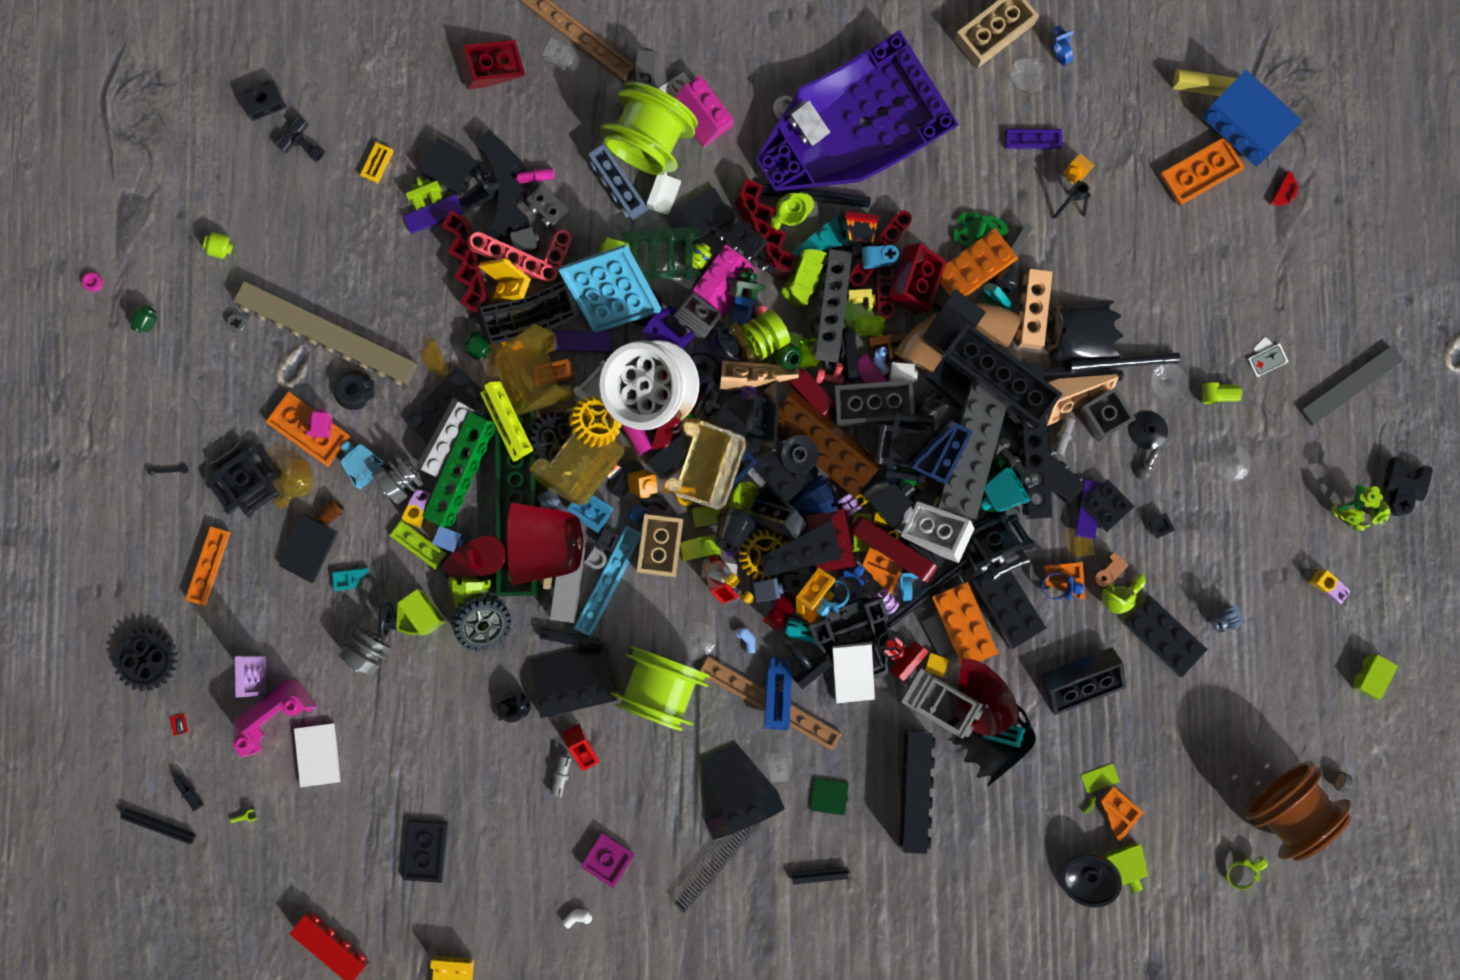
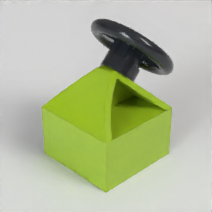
M416 589L398 602L397 615L393 614L391 602L384 604L379 618L378 636L380 639L385 640L390 629L398 630L408 635H428L444 624L446 620L426 592Z

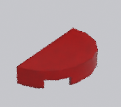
M1289 170L1285 172L1270 202L1271 205H1286L1297 195L1299 187L1294 178L1295 175Z

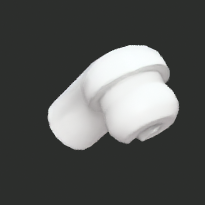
M574 909L562 923L568 929L576 921L588 924L592 920V915L585 909Z

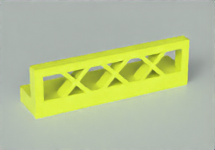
M489 382L484 385L485 390L480 393L512 460L517 461L532 452L533 448L501 382Z

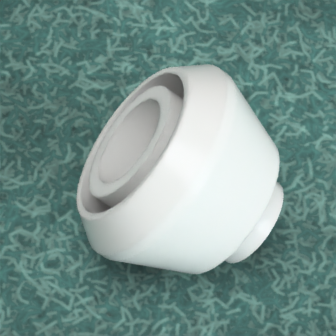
M785 95L776 99L773 105L776 117L779 119L782 117L793 97Z

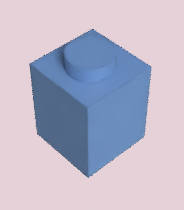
M439 526L432 544L454 552L464 545L465 540L463 539L464 535Z

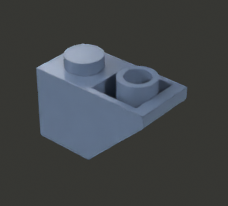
M777 578L753 583L756 603L779 599L780 594H783L782 583L778 582Z

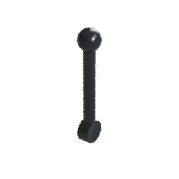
M186 466L158 470L150 468L147 472L151 476L155 473L172 472L187 474L189 468Z

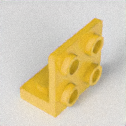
M501 258L479 264V268L499 282L493 297L495 301L504 302L524 298L531 279L525 275L524 271L511 264L510 260Z
M435 956L431 960L430 969H433L432 980H473L474 959Z

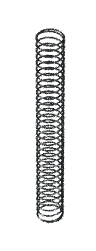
M726 843V845L733 851L734 849ZM718 857L723 862V866H725V861ZM689 887L696 894V896L691 894L693 898H698V893H696L691 887ZM683 892L691 901L693 900L685 892ZM676 901L677 905L683 909L681 911L685 913L686 908Z

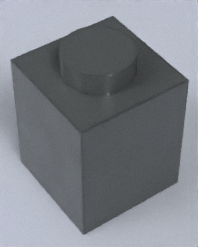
M532 227L510 233L514 248L525 253L539 250L538 244L541 243L538 232L534 233Z

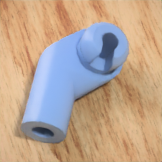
M881 346L875 351L873 363L884 376L890 369L885 364L888 349Z
M746 627L738 628L736 636L746 642V653H755V635Z

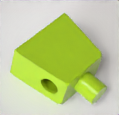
M1134 842L1102 855L1118 868L1122 877V885L1129 884L1132 893L1143 890L1139 879L1147 877L1148 872L1143 848L1140 843Z

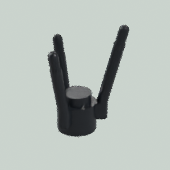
M1078 180L1067 191L1070 196L1055 213L1054 219L1061 214L1072 199L1075 201L1084 199L1082 216H1086L1091 194L1089 193L1088 184Z

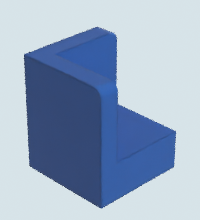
M736 297L731 322L742 325L749 323L754 300Z

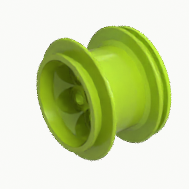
M639 82L626 83L623 90L618 92V99L624 110L617 124L605 123L600 127L605 146L625 163L646 173L664 175L666 171L673 172L677 170L678 164L671 155V152L679 138L688 139L695 135V129L698 125L697 118L680 101L655 87Z
M630 646V649H633L632 655L625 654V656L634 659L636 664L624 695L611 692V695L622 699L621 703H616L615 706L679 731L683 730L680 727L681 722L693 726L694 723L684 719L683 716L695 685L700 684L709 687L704 681L705 678L710 679V675L640 648Z

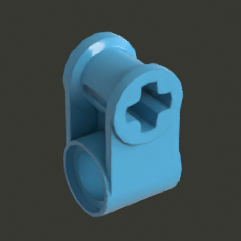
M893 245L868 246L861 249L863 268L865 269L894 265L899 257V251ZM887 252H891V255H893L892 259L886 256Z

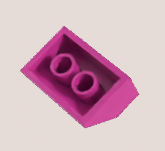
M701 75L687 83L675 96V99L684 104L697 118L698 125L694 136L703 148L733 127V117Z
M725 245L695 286L693 293L718 310L721 315L725 316L736 298L729 294L731 284L726 282L727 277L742 279L739 277V272H742L745 267H751L754 270V274L757 270L741 254Z

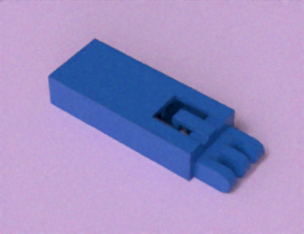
M770 656V664L766 671L763 729L787 731L790 728L792 683L790 658H785V665H782V657H778L777 664H775V657ZM780 678L784 679L783 691H775V686L781 685Z

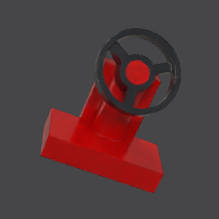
M893 630L882 633L877 641L879 652L896 663L890 671L902 681H905L928 653L917 642H914L908 648L902 635ZM891 633V638L886 640L885 645L879 646L882 636ZM894 634L899 635L902 641L899 640Z

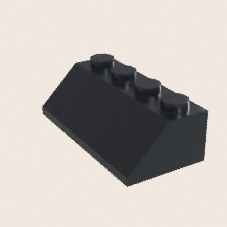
M1113 647L1041 674L1043 688L1054 715L1061 714L1126 688L1123 662Z

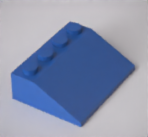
M1247 69L1201 116L1256 167L1303 121Z

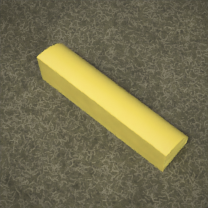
M1176 69L1173 89L1221 96L1237 78Z

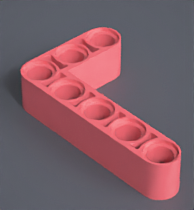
M559 230L553 234L542 260L480 232L472 234L467 239V246L471 251L491 260L508 259L509 253H512L516 256V262H511V264L524 271L528 277L542 283H549L557 277L572 238L567 230ZM558 235L564 236V244L558 242ZM474 237L481 240L480 247H476L473 244L472 240ZM492 245L498 247V255L491 253L490 247ZM551 252H555L558 255L557 261H553L550 258ZM527 261L533 263V271H529L526 268ZM544 269L551 272L550 279L544 277Z

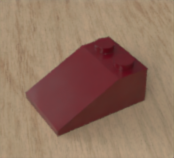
M515 40L463 45L457 53L467 90L485 88L525 76Z

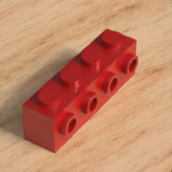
M311 912L305 914L289 935L343 980H356L370 963L367 960V956L363 952L353 949L350 941L340 938L333 927L322 923L319 915Z

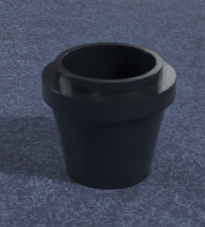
M727 508L721 510L717 517L718 526L714 543L723 551L729 553L738 552L747 537L753 533L755 522L748 513L740 509Z

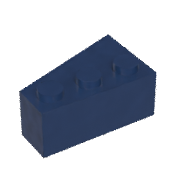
M951 420L908 465L947 485L973 431Z

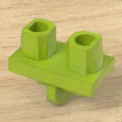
M420 176L416 177L418 183L411 185L413 190L406 193L408 200L417 210L426 207L424 198L430 196L432 203L442 200V188L438 181L431 183L429 178L422 181Z

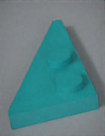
M838 213L791 252V254L800 257L801 252L807 249L826 252L834 248H844L845 246L841 242L838 221L840 214Z

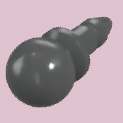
M1159 447L1151 451L1146 462L1142 461V466L1137 468L1136 476L1138 479L1144 481L1151 477V470H1154L1152 465L1158 457Z

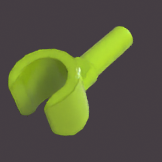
M251 809L246 814L230 818V822L234 823L241 820L254 821L257 818L251 819L249 813L256 810Z

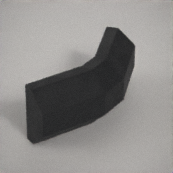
M561 281L523 299L479 307L478 309L479 326L482 336L489 346L545 332L578 318L580 315V307L565 281Z

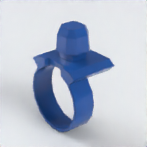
M1058 25L1052 30L1055 40L1052 44V49L1059 63L1065 66L1073 62V52L1069 43L1070 35H1073L1074 32L1073 30L1066 32L1062 26Z
M859 564L853 567L851 570L852 574L848 571H843V576L840 577H850L857 582L859 592L855 599L859 596L860 586L865 585L864 581L859 579V576L861 577L864 572V567ZM834 584L833 593L839 601L843 602V600H840L835 593L836 584Z
M1051 572L1043 577L1041 590L1050 599L1058 600L1064 597L1071 601L1072 593L1082 594L1084 592V585L1074 582L1073 577L1069 574L1064 576L1057 572ZM1059 574L1066 581V591L1059 597H1049L1044 591V582L1049 576Z

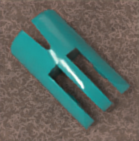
M791 617L788 618L784 634L791 638L816 644L809 627L810 623Z

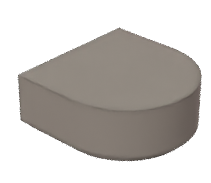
M594 546L584 563L593 569H602L607 563V557L604 552Z

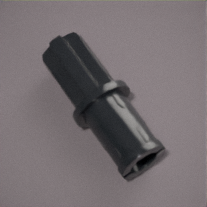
M183 774L173 779V782L182 794L181 798L187 801L193 812L204 805L195 792L196 788H192Z

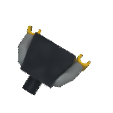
M909 482L902 488H899L895 483L892 485L890 483L875 484L864 493L857 495L856 499L860 497L864 499V502L860 504L861 506L869 503L891 528L889 534L895 533L896 539H899L913 511L911 507L913 503L908 497L916 490Z

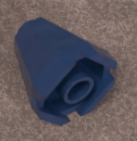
M824 474L815 477L792 498L793 503L790 505L797 510L800 516L832 513L840 510L839 506H835L837 504L836 496L830 483H825L824 479H826V476Z

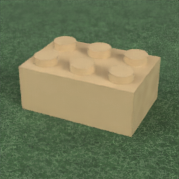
M644 514L637 573L676 578L683 519Z

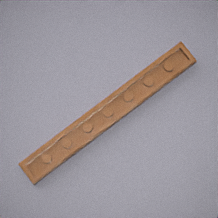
M518 0L625 82L634 72L636 66L551 0Z
M707 656L699 670L700 672L710 675L711 681L764 711V688ZM791 704L790 727L833 751L842 734Z

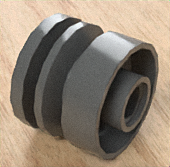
M396 453L394 458L398 464L389 459L388 463L391 469L387 470L381 465L372 473V476L386 497L391 498L396 504H400L408 497L404 489L405 487L414 492L416 488L412 483L413 481L419 487L424 483L419 476V472L410 461Z
M356 627L354 632L360 638L354 635L350 636V639L356 645L345 644L338 656L357 672L374 677L381 666L375 658L385 659L387 656L380 650L389 653L392 648L374 632Z

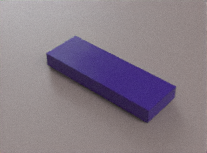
M1006 129L1005 149H1062V129Z
M455 194L404 215L410 233L414 234L443 222L451 210L459 215L464 212Z
M554 331V351L611 352L612 334L603 332Z
M1084 480L1083 484L1086 486L1082 489L1080 504L1103 483ZM1080 505L1075 536L1094 540L1098 523Z

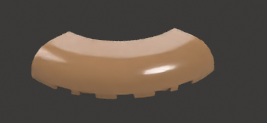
M975 303L986 311L975 329L1001 348H1008L1020 325L1021 316L997 305ZM939 311L919 322L900 342L894 354L925 371L933 372L942 360L940 357L943 355V352L923 339L922 336Z

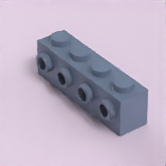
M605 144L589 153L592 159L589 163L595 172L599 170L603 175L600 179L605 187H611L613 191L610 194L616 203L618 201L622 203L623 207L620 209L626 218L630 216L634 221L647 212V206Z

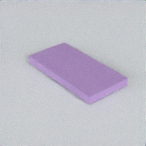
M265 656L235 657L236 697L267 694Z

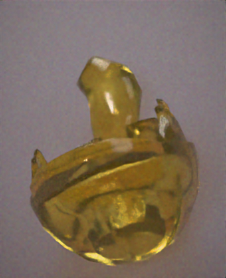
M296 460L284 469L280 477V487L283 495L274 502L277 509L288 508L289 502L293 498L305 496L310 492L314 483V475L311 466L306 461Z

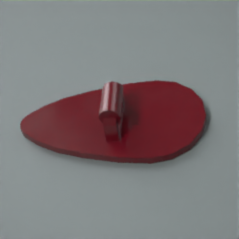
M482 536L454 551L443 563L442 570L444 573L457 577H476L493 574L504 565L506 549L498 538Z

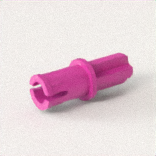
M553 167L539 170L534 168L533 171L518 172L516 177L519 184L528 182L538 183V181L554 180Z

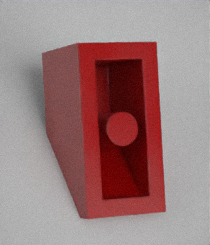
M580 724L562 732L568 750L582 771L600 763L593 746Z

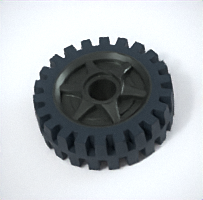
M479 593L478 597L475 594L471 595L470 600L468 598L463 599L465 603L462 604L460 602L458 604L459 609H454V615L451 618V626L458 642L464 648L467 647L471 651L475 649L476 652H480L481 648L483 651H488V646L493 649L495 648V643L500 645L502 643L501 638L506 639V633H509L511 630L509 627L511 626V616L503 601L495 595L492 597L489 593H486V596L483 593Z

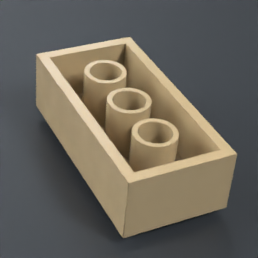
M998 0L960 29L954 41L978 69L1035 25L1039 15L1026 0Z

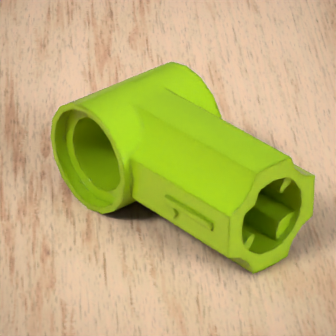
M1202 384L1203 404L1241 401L1242 388L1240 385Z

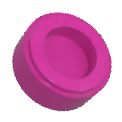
M89 272L83 276L82 286L90 292H97L103 286V279L100 275Z

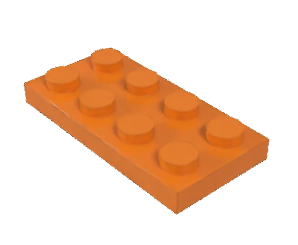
M1223 137L1163 171L1160 176L1178 206H1181L1241 172L1245 167L1231 144Z
M995 228L945 265L940 284L949 296L956 289L966 297L1016 261L1018 257Z
M288 391L266 423L329 467L341 451V446L348 442L351 436L333 423L331 439L313 438L306 435L307 431H311L308 423L309 418L312 417V412H315V410Z
M968 582L931 597L960 665L961 658L980 662L999 654Z

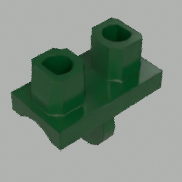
M745 267L742 272H739V277L742 279L727 277L726 282L731 284L729 294L735 297H742L743 288H746L744 297L756 300L759 290L764 291L765 285L753 281V279L757 278V274H754V270L751 267Z

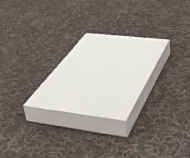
M871 642L832 646L836 703L874 700Z
M335 723L295 728L300 787L341 782Z

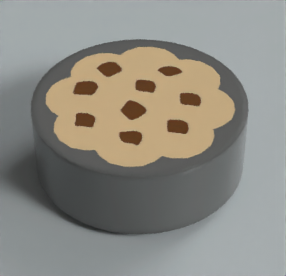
M1341 772L1336 777L1334 786L1336 790L1345 793L1351 788L1352 776Z

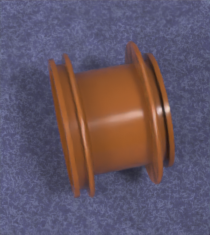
M1312 761L1301 763L1279 776L1254 798L1245 811V817L1250 820L1252 827H1260L1267 824L1283 843L1278 851L1280 859L1292 858L1294 861H1301L1311 857L1336 839L1347 827L1351 819L1349 814L1351 801L1341 799L1333 802L1317 784L1322 777L1323 771L1321 768H1315V764Z

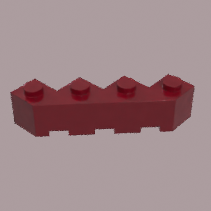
M746 178L739 188L734 203L744 224L768 241L760 252L762 260L775 269L774 272L767 269L768 273L786 281L794 271L798 256L781 249L786 232L779 229L776 230L770 226L771 217L775 209L758 202L763 185Z
M451 210L441 227L446 233L455 238L447 252L453 259L462 263L454 276L457 283L468 288L460 304L463 308L478 316L479 307L487 306L490 301L482 269L478 267L480 264L478 254L471 251L467 246V239L473 234L472 228L466 218Z

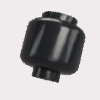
M1009 265L994 276L993 284L999 286L1005 295L1011 294L1018 287L1019 272Z

